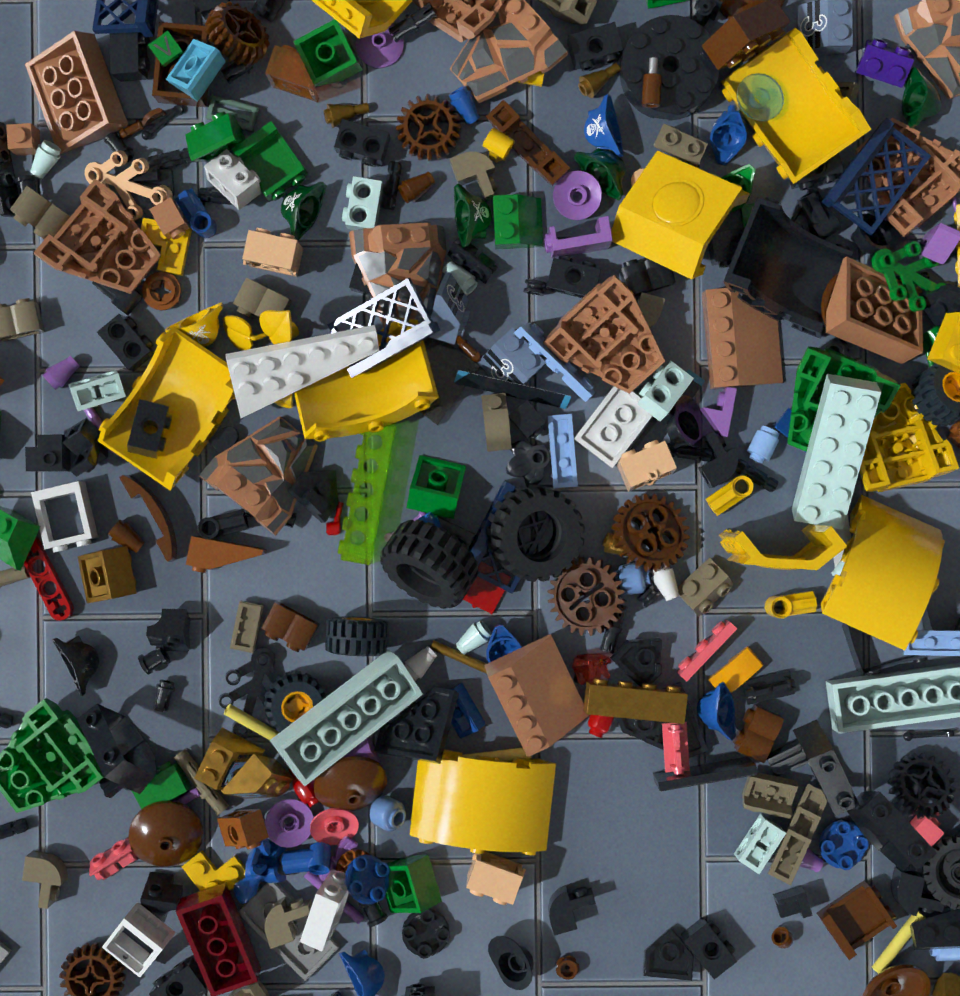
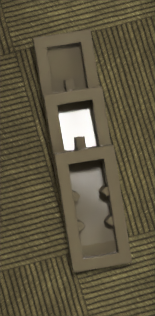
M810 784L806 785L787 827L786 835L782 839L768 871L769 875L789 885L792 884L828 802L822 790Z

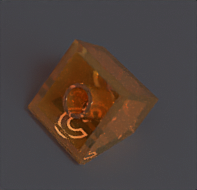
M275 45L265 72L272 87L318 103L319 96L297 50L288 45H283L282 47Z

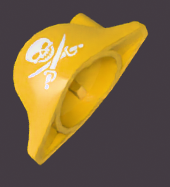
M220 302L167 327L165 332L167 333L174 326L203 347L209 346L216 340L219 332L218 315L223 308V303Z

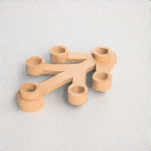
M124 151L113 152L110 159L103 164L99 162L89 163L85 168L86 180L91 184L96 179L109 189L108 184L113 185L125 203L126 211L132 215L134 221L142 217L143 211L136 204L130 192L150 198L155 205L170 197L173 198L172 191L165 185L150 188L130 181L136 175L148 171L149 163L145 158L135 159L132 162V166L117 176L109 172L113 168L127 163L128 157ZM117 155L120 156L121 162L117 160ZM139 162L142 164V170L138 166ZM132 209L136 211V216L133 215Z

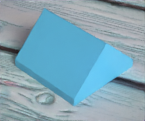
M193 39L166 80L198 102L226 61L217 48Z

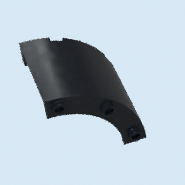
M757 197L725 276L724 284L730 292H739L737 298L753 309L776 321H780V318H783L793 323L792 328L821 339L826 327L821 312L824 290L829 281L839 273L843 259L845 257L853 259V251H850V248L843 244L834 245L803 229L804 226L802 224L792 221L785 214L782 205H779V202L775 199L768 197L761 199Z

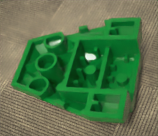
M808 346L796 371L787 444L807 452L827 374L877 382L881 395L874 418L881 411L884 413L890 407L901 386L900 383L887 375L879 373L878 369L831 349L825 348L822 350L817 347Z
M48 698L43 699L24 715L22 724L18 730L14 731L10 737V743L0 753V792L16 813L44 805L55 799H63L74 793L85 792L104 778L78 720L71 711H62L58 704Z

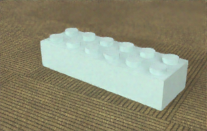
M832 374L826 375L792 506L794 521L832 526L833 528L843 530L881 395L877 382Z
M387 650L385 654L379 656L273 737L270 742L297 779L306 786L418 699L423 693L399 657Z
M960 663L826 681L832 729L837 733L960 717Z

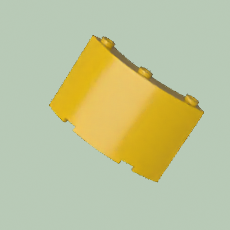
M797 28L790 30L720 81L724 86V89L721 91L729 103L734 101L755 132L752 137L759 147L765 146L779 165L776 169L784 180L789 178L793 184L872 130L859 108L847 96H842L839 86L828 72L825 73L821 66L817 67L815 63L819 60L802 32Z
M409 319V322L419 324L418 320ZM393 321L390 325L389 334L400 335L403 324ZM377 334L378 345L380 346L383 336ZM424 341L417 343L362 375L351 378L347 371L350 367L347 366L294 392L304 438L315 439L318 442L329 438L356 435L369 431L379 432L385 426L401 421L421 410L428 409L430 404L439 398Z
M174 326L167 333L163 332L156 340L158 346L145 372L134 381L132 392L110 419L106 418L99 427L101 432L98 442L170 491L188 471V463L194 456L198 457L209 443L208 440L213 437L229 412V409L226 408L228 403L232 399H236L227 362ZM140 399L169 406V415H172L169 430L164 429L163 437L166 438L164 451L158 452L157 459L130 453L127 450L128 440ZM147 426L144 431L148 434H153L157 431V428Z
M861 495L850 514L849 532L853 533V537L846 542L847 547L844 549L840 560L845 564L840 576L834 575L821 602L822 614L906 650L908 644H912L916 640L918 630L916 629L923 617L931 594L935 592L939 585L937 575L945 540H943L940 529Z
M444 749L441 764L418 760L410 836L419 838L420 843L432 844L435 842L468 848L470 852L476 854H483L486 850L522 852L525 855H536L537 851L547 850L556 763L539 758H512V762L499 761L498 757L477 755L476 758L462 757L463 753Z

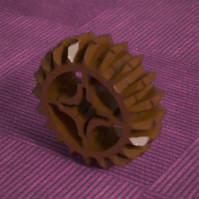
M230 1L227 3L222 2L209 13L205 23L207 27L205 32L209 35L208 40L214 43V47L221 52V55H225L228 61L234 60L237 65L242 63L247 67L249 64L254 65L265 56L270 45L268 41L270 36L266 33L267 28L261 25V20L257 19L254 13L251 14L247 7L241 8L238 3L233 5Z
M426 94V101H422L421 97L417 96L416 104L411 100L408 101L410 109L401 108V112L405 116L397 117V121L401 123L396 126V131L401 133L397 136L398 141H405L402 144V148L404 150L410 148V156L418 152V160H422L424 154L427 155L428 161H432L433 154H436V158L440 160L441 151L446 155L450 154L447 146L456 148L454 140L460 139V134L456 131L462 129L461 124L456 123L460 120L459 114H454L456 111L454 106L447 108L449 104L447 99L443 100L440 104V96L438 95L435 96L434 101H431L430 94ZM423 111H433L429 116L419 114ZM442 115L449 124L447 135L442 133V129L438 127ZM411 121L420 129L416 140L409 134ZM427 124L429 127V124H433V131L430 132L429 130V132H426L424 126ZM430 139H435L439 142L434 145H422Z
M94 942L91 947L88 943H85L82 949L76 947L73 953L67 955V961H64L61 965L64 971L59 974V978L64 980L60 983V987L67 988L64 996H119V991H122L125 986L122 981L126 979V974L121 973L125 970V965H119L120 961L102 947L100 949L98 942ZM90 959L87 968L76 970L78 962ZM90 972L93 973L94 976L97 977L96 980L93 979L92 976L89 975ZM105 982H110L107 990L96 992L100 984L104 985Z

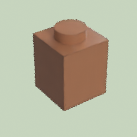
M31 123L6 125L8 149L17 156L35 155L38 144H41L40 130Z
M171 197L149 209L163 235L168 239H178L186 233L185 230L190 228L177 203Z

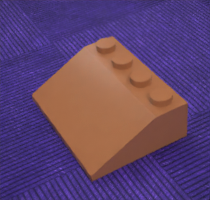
M73 31L25 64L54 144L61 149L60 154L105 138L111 132H117L128 125L95 34Z
M845 257L842 261L826 311V333L900 364L923 353L922 310L917 312L911 311L907 296L904 300L893 301L890 298V290L883 273H879L872 267L854 259ZM897 279L898 286H903L902 281ZM915 287L917 294L919 295V293H921L922 290Z
M728 288L708 289L702 293L710 390L783 383L778 321L753 309L737 298L739 292H730Z
M551 634L484 665L487 676L527 757L551 747L589 716V714L583 711L584 703Z

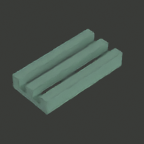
M212 95L206 114L207 120L213 121V112L220 113L225 111L226 114H234L237 119L249 122V124L238 122L241 130L254 132L257 114L259 115L260 111L258 107ZM220 103L223 105L251 112L252 114L251 116H248L245 114L216 107L215 104Z

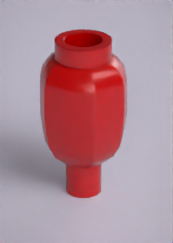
M590 715L588 720L589 733L602 738L610 730L614 717Z
M288 769L294 778L292 787L300 801L308 804L310 808L317 804L319 801L314 793L315 779L304 786L291 769Z

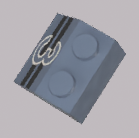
M814 0L797 6V29L802 32L816 55L846 54L853 46L852 0Z
M447 271L436 294L431 319L433 322H437L441 331L430 336V338L455 344L458 336L463 337L471 310H467L469 299L453 275Z
M512 327L486 352L477 364L491 378L525 385L545 366L546 362L529 349L530 345L523 338L519 339L514 334L516 330Z

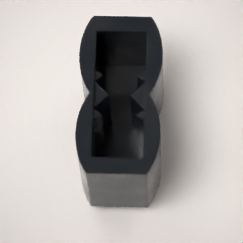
M648 258L642 262H638L637 259L623 263L624 267L619 270L622 282L633 292L635 297L639 296L642 292L648 293L676 283L673 270Z

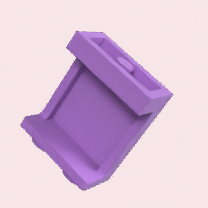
M608 216L598 218L595 225V234L558 240L555 227L550 226L548 234H545L544 238L546 253H551V259L559 256H571L609 249L612 243V235Z

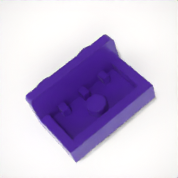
M874 38L873 41L866 40L865 50L857 66L856 73L903 88L914 62V57L910 54L911 50L902 46H897L896 49L888 47L887 42Z

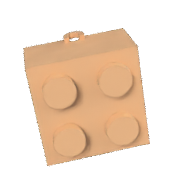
M256 228V231L248 230L242 258L243 265L248 264L253 268L295 277L298 276L303 248L295 240V236L280 233L279 237L270 234L271 231L262 228Z
M658 440L645 444L643 450L637 453L635 449L623 453L617 464L628 492L644 485L651 486L654 481L673 474L677 469L666 442L659 443Z
M486 851L483 854L474 853L467 874L466 888L470 889V893L476 896H490L498 904L507 905L509 903L513 905L526 869H522V864Z

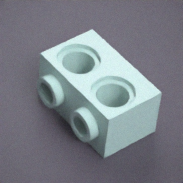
M353 176L352 183H348L346 190L349 204L348 207H344L342 221L345 222L347 229L358 230L377 226L384 188L382 181ZM368 188L371 192L368 197L360 198L358 196L359 190ZM362 211L367 214L366 219L362 222L354 220L357 212Z
M672 361L665 367L661 365L652 375L655 378L652 384L647 382L639 393L642 398L637 404L659 421L670 412L694 379ZM667 378L671 379L673 384L669 383ZM653 395L658 396L660 401H657Z
M116 370L68 384L77 411L126 397Z
M760 814L736 849L734 855L738 861L760 874L786 835V832L779 825Z

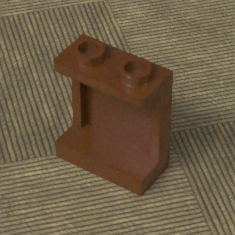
M862 881L816 913L848 960L855 957L857 954L854 950L889 926L892 929L897 927L893 921L896 918L895 914L888 905L883 906L879 900L882 898L880 892L874 885L869 886L865 881Z

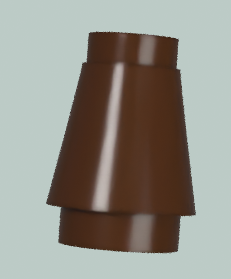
M426 172L402 181V184L398 186V190L406 203L416 202L435 185V180L430 172Z
M121 519L108 533L112 537V541L122 546H127L129 550L135 553L145 543L127 521L123 522Z

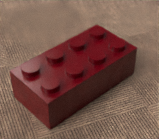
M225 882L180 898L175 912L210 995L218 996L258 982L261 966L227 883Z

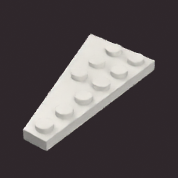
M375 325L225 354L240 417L243 418L378 352L379 345Z

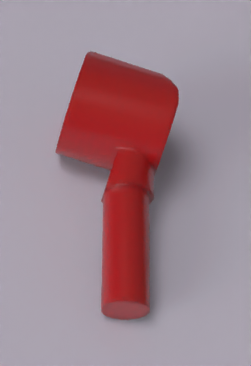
M339 502L334 522L326 523V533L328 535H338L341 532L340 520L344 505L342 502Z

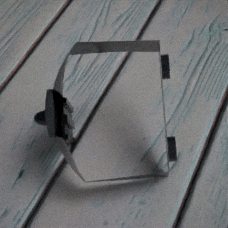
M926 608L922 617L924 630L932 631ZM842 624L856 671L863 674L866 673L867 676L878 674L881 672L880 669L910 661H913V663L928 660V656H931L914 655L862 669L853 646L848 625Z
M100 704L94 705L78 717L77 720L104 776L99 781L104 796L112 798L122 788H127L141 794L156 775V759L150 746L126 716Z
M817 719L793 730L797 741L770 752L767 761L775 776H780L809 763L835 816L860 806L835 751Z
M879 791L861 792L857 797L860 806L847 811L870 843L902 871L918 870L937 854L930 844L909 823L916 813L908 817V809L905 808L903 811H899L901 803H893V799L889 801Z

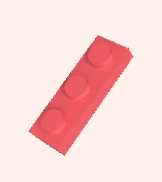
M728 620L724 623L720 621L711 631L714 634L708 640L703 639L695 647L696 652L691 658L687 656L678 665L680 669L677 673L687 682L737 628Z

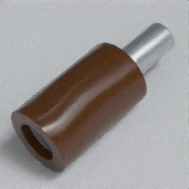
M655 57L649 58V74L643 75L642 106L645 108H658L661 102L662 75L657 74L658 58Z

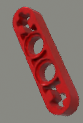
M36 536L31 550L33 553L39 552L40 555L29 560L28 556L33 555L29 551L24 565L51 617L59 621L68 619L74 612L73 603L41 541ZM36 560H42L45 563L44 572L37 573L34 570L33 565ZM48 581L56 584V592L53 595L47 594L44 589ZM59 595L62 596L61 599L57 600L61 606H66L67 609L64 610L65 615L57 613L56 610L59 608L57 601L51 603L50 599L56 598Z

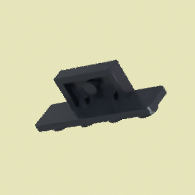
M0 122V215L3 217H14L15 213L10 209L18 199L19 194L17 184L14 181L15 174L10 150L8 149L5 124Z

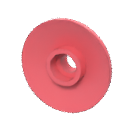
M330 808L320 812L313 818L310 824V833L317 842L338 845L345 836H348L350 839L355 836L359 823L356 815L350 810Z

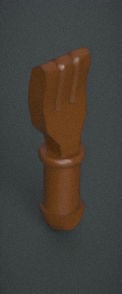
M161 108L149 111L141 121L137 119L136 122L121 129L119 137L123 140L130 138V136L140 130H144V127L156 119L164 117L166 112Z
M458 336L455 343L459 345L458 348L463 350L472 361L480 362L482 358L481 353L472 347L468 340H463L461 336Z

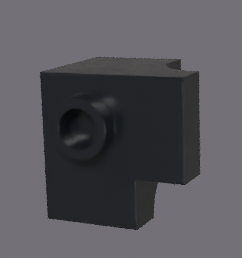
M37 435L38 447H25L26 472H71L70 449L62 443L65 435Z
M162 609L160 620L154 625L147 626L146 636L150 645L163 646L165 651L189 652L191 620L187 609Z
M150 871L140 898V904L162 922H165L168 912L177 909L183 893V885L173 884V874Z

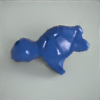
M266 838L260 841V846L252 849L246 860L245 878L236 882L233 888L234 895L241 904L248 903L257 894L260 882L278 883L286 880V875H280L277 871L279 868V856L287 847H281Z

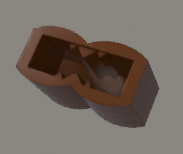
M277 601L274 603L261 628L266 631L265 635L275 641H278L279 638L287 642L286 646L289 649L299 652L300 649L303 651L307 650L320 624Z
M754 704L752 709H747L743 718L745 725L742 731H737L733 743L735 744L734 748L738 752L765 763L783 725L784 718Z

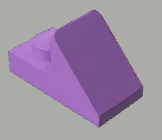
M942 223L938 224L924 235L921 242L925 245L922 255L937 263L944 264L960 240V231Z
M726 387L723 389V392H719L716 406L720 407L719 410L705 407L700 408L714 431L720 434L722 438L728 437L736 388Z

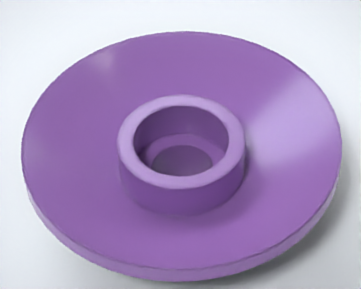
M392 23V24L388 27V29L391 28V27H393L395 24ZM387 29L385 32L359 39L356 37V50L365 64L374 68H386L393 65L401 57L404 49L403 38L396 43L392 38L393 35ZM376 38H382L384 40L383 43L380 45L376 44Z
M572 171L565 174L558 180L553 191V201L556 209L561 215L571 220H583L593 215L599 208L602 199V192L598 181L592 175L583 171ZM581 193L582 199L575 201L573 199L574 194Z
M285 799L277 802L268 811L265 819L269 838L281 847L289 848L302 844L311 835L310 824L313 820V814L310 808L300 800ZM287 817L293 818L291 824H285L284 820Z

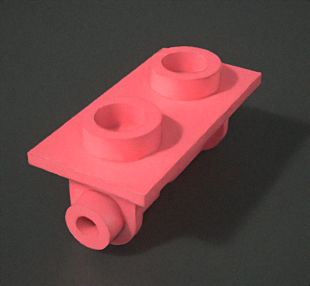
M687 722L685 724L662 723L665 773L674 772V774L679 775L684 774V771H690Z
M129 837L116 842L106 852L99 853L90 861V877L94 875L97 880H105L119 871V867L115 863L118 862L124 868L138 859V856H136L130 846Z

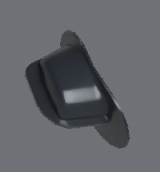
M869 213L862 214L863 221L868 225L872 226L876 221L874 215ZM885 220L880 223L872 235H869L859 226L851 235V240L863 252L868 254L876 253L881 249H889L891 252H895L904 248L908 243L907 237H904L890 222Z
M682 395L675 405V414L666 424V431L672 448L689 445L699 447L702 444V414L696 401L687 395Z
M496 936L491 939L488 944V953L502 981L508 987L515 990L527 988L532 981L534 961L531 953L509 937Z

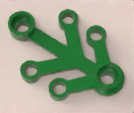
M918 242L907 243L904 248L895 252H891L889 249L878 250L872 257L873 269L884 274L890 290L889 295L893 301H901L906 296L908 297V305L911 311H921L926 307L925 299L922 296H918L914 284L926 291H933L939 289L940 286L946 285L945 283L936 284L916 273L926 267L938 266L939 263L933 260L931 263L930 259L923 256L922 259L906 266L897 262L905 257L918 256L921 253V246ZM895 273L900 276L903 286H898Z

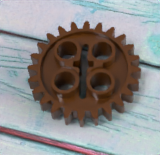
M644 493L641 499L635 495L632 501L628 499L624 506L617 510L619 514L613 517V520L617 523L613 524L611 529L617 531V533L611 536V538L619 540L614 547H622L623 551L619 556H629L627 564L634 560L636 562L635 569L644 565L645 572L649 571L651 567H653L654 572L659 571L661 567L666 570L670 567V564L674 565L677 563V558L680 559L684 556L682 551L688 548V545L684 542L690 539V536L684 534V532L689 529V526L682 524L687 518L679 517L678 514L681 512V508L672 509L674 502L672 501L667 505L665 503V496L658 501L655 493L650 499L647 493ZM652 513L659 516L660 522L654 520ZM631 521L638 524L639 530L632 527ZM662 535H666L669 538L670 544L664 542ZM641 543L648 546L649 552H645L642 549Z
M579 557L578 564L572 559L571 563L573 566L569 570L562 569L563 573L557 577L558 580H550V583L555 586L554 589L548 590V593L554 595V598L549 599L548 603H555V607L550 612H558L559 615L555 620H564L562 628L571 625V633H575L579 629L580 636H583L588 630L589 635L593 636L597 629L601 634L604 632V626L608 629L613 627L610 620L615 622L620 620L616 613L624 612V609L619 606L627 602V600L620 598L621 594L627 592L624 589H619L623 580L616 581L615 578L619 572L610 573L612 565L609 564L603 567L602 559L598 560L596 564L594 557H589L587 563L584 557ZM586 573H590L594 578L591 586L587 585L584 581ZM603 582L604 586L588 597L589 600L581 602L574 610L570 609L575 602L585 597L586 592L592 591ZM568 587L572 588L575 592L573 600H569L566 596ZM601 592L608 595L609 601L607 605H603L599 601ZM582 607H586L590 612L588 620L583 619L580 614Z

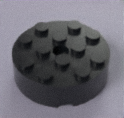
M664 15L645 22L631 35L621 59L620 82L626 98L639 112L653 119L655 117L668 119V121L678 120L693 114L707 101L717 83L720 70L715 67L702 47L711 37V34L702 25L687 17ZM655 57L658 58L657 74L662 75L661 102L658 108H645L642 106L643 75L649 74V58ZM669 65L674 67L675 72H667L663 66Z

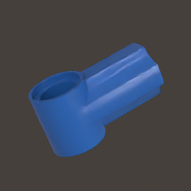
M191 188L178 194L174 200L189 221L191 228L200 237H212L217 230L216 222L211 218L195 191ZM208 220V226L203 230H199L200 222Z
M317 842L313 843L310 849L285 851L281 859L283 871L285 874L308 871L315 875L327 874L330 871L332 848L329 844Z

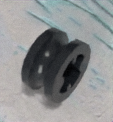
M525 279L527 287L524 288L523 292L538 296L545 295L543 288L546 287V282Z
M651 584L644 593L637 597V600L643 601V606L646 608L659 597L661 592L655 591L654 585Z

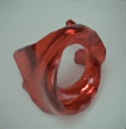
M602 654L576 655L572 669L577 676L579 684L583 685L587 681L593 682L594 678H601V675L605 678H610L606 666L611 664V659L609 656Z

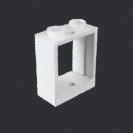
M77 481L31 492L44 549L53 548L54 553L68 550L67 545L76 543L77 547L92 544L91 539L98 538L85 481ZM75 494L85 534L54 541L44 501Z
M332 869L317 891L300 939L301 943L323 951L339 925L349 896L344 872Z
M137 902L102 948L138 977H141L176 932ZM127 928L154 951L150 954L122 931Z

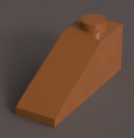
M191 536L186 565L192 566V571L206 573L207 569L210 570L264 555L267 549L217 539H205L201 536Z

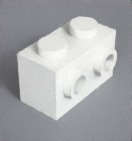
M227 149L204 165L207 180L238 210L261 194L259 184L261 181L256 172L253 170L249 171L241 158H237L236 155L233 156Z

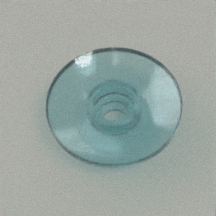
M755 73L744 78L739 84L737 102L744 114L751 119L768 121L776 117L781 111L784 95L780 85L772 77Z

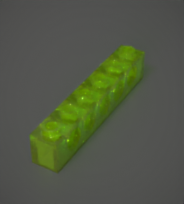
M397 422L385 426L379 432L369 431L360 433V435H363L362 445H357L355 458L359 459L358 468H353L351 482L355 484L353 492L348 494L346 506L350 507L349 516H344L342 530H345L346 533L344 540H340L338 546V554H341V560L365 565H371ZM373 436H380L382 439V445L378 449H372L369 445V441ZM370 459H374L378 464V468L374 473H368L365 470V463ZM365 483H369L373 487V493L370 497H364L361 494V486ZM360 507H365L369 512V516L365 521H360L356 516V511ZM355 531H360L364 534V542L361 545H357L352 541V534Z

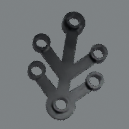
M261 647L256 649L251 655V661L226 673L225 679L229 685H237L242 676L254 671L252 680L229 693H223L219 696L218 702L222 708L226 709L229 704L233 705L234 701L246 694L244 712L252 716L257 696L264 705L266 689L262 684L264 672L273 683L276 681V677H278L273 668L275 655L269 648ZM261 656L268 658L265 664L259 663ZM230 674H237L235 681L228 679ZM229 697L231 701L229 704L224 705L222 704V699ZM235 721L232 725L233 733L244 739L248 738L252 730L247 728L245 733H239L238 730L243 725Z

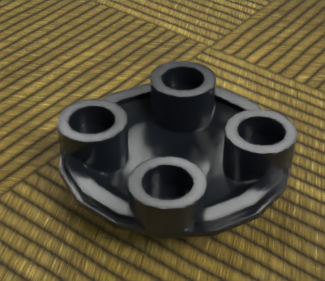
M428 909L422 913H411L404 921L402 928L403 942L408 950L420 958L426 959L439 953L448 943L450 938L449 924L445 917L437 910Z

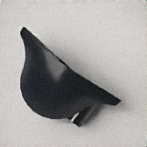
M79 635L67 642H63L58 638L52 639L68 668L80 696H83L86 693L89 679L96 672L99 665V656L96 650L91 645L83 643Z

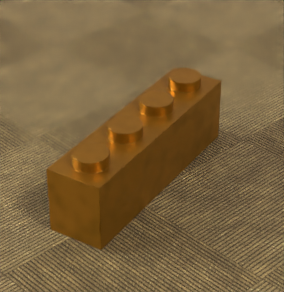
M594 678L593 682H586L583 710L586 714L685 724L688 694L681 691V687L666 686V689H656L657 685L642 683V687L632 686L633 683L629 681H618V685L608 684L607 679Z

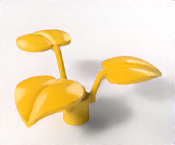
M266 310L262 312L259 321L264 333L259 335H252L250 324L241 317L228 315L222 319L228 339L241 351L252 349V340L256 341L269 336L273 344L290 342L299 335L298 327L291 320L290 310ZM293 393L274 403L284 408H293Z

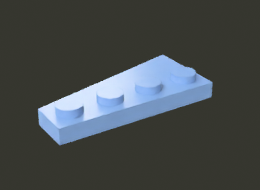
M529 322L520 326L514 332L519 339L524 336L529 341V349L535 354L546 357V365L557 374L563 373L562 380L585 402L596 393L593 390V383L584 376L582 378L576 372L578 368L575 364L560 360L543 344L545 340L543 337L544 332L537 324L534 323L532 325Z

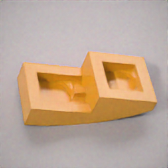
M747 646L729 659V662L712 674L708 680L715 688L720 682H724L730 693H732L753 676L764 664Z

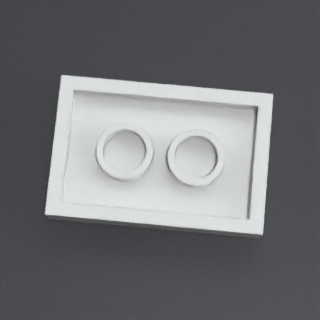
M614 386L575 436L574 440L613 468L622 457L621 455L625 453L651 419L652 415L637 404L641 399L633 391L629 394Z

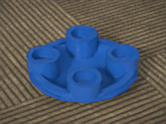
M844 820L832 822L823 830L819 840V849L824 860L831 866L843 870H850L861 861L869 845L868 840L859 830L858 826Z
M361 855L352 860L345 873V884L354 900L362 904H374L385 898L389 886L388 874L390 872L387 863L381 862L380 859L372 855Z

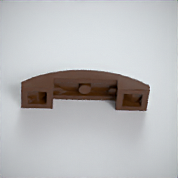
M502 100L486 115V118L493 127L515 140L512 148L552 186L570 170V167L521 121L520 116L505 100Z
M130 475L120 476L119 478L130 498L142 497L163 534V537L156 540V543L166 561H174L177 559L176 536L165 508L154 493L143 483Z

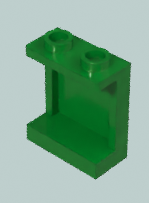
M272 121L232 149L237 158H241L245 167L249 171L253 170L259 176L261 181L259 183L260 189L269 202L283 197L286 194L285 190L292 185L294 187L300 185L308 174Z

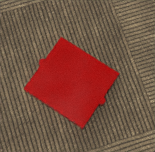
M482 561L478 566V571L483 574L494 571L493 566L491 567ZM503 572L498 573L501 583L508 585L511 576ZM496 575L489 576L497 580ZM477 576L463 600L471 603L473 608L478 607L493 614L505 590Z

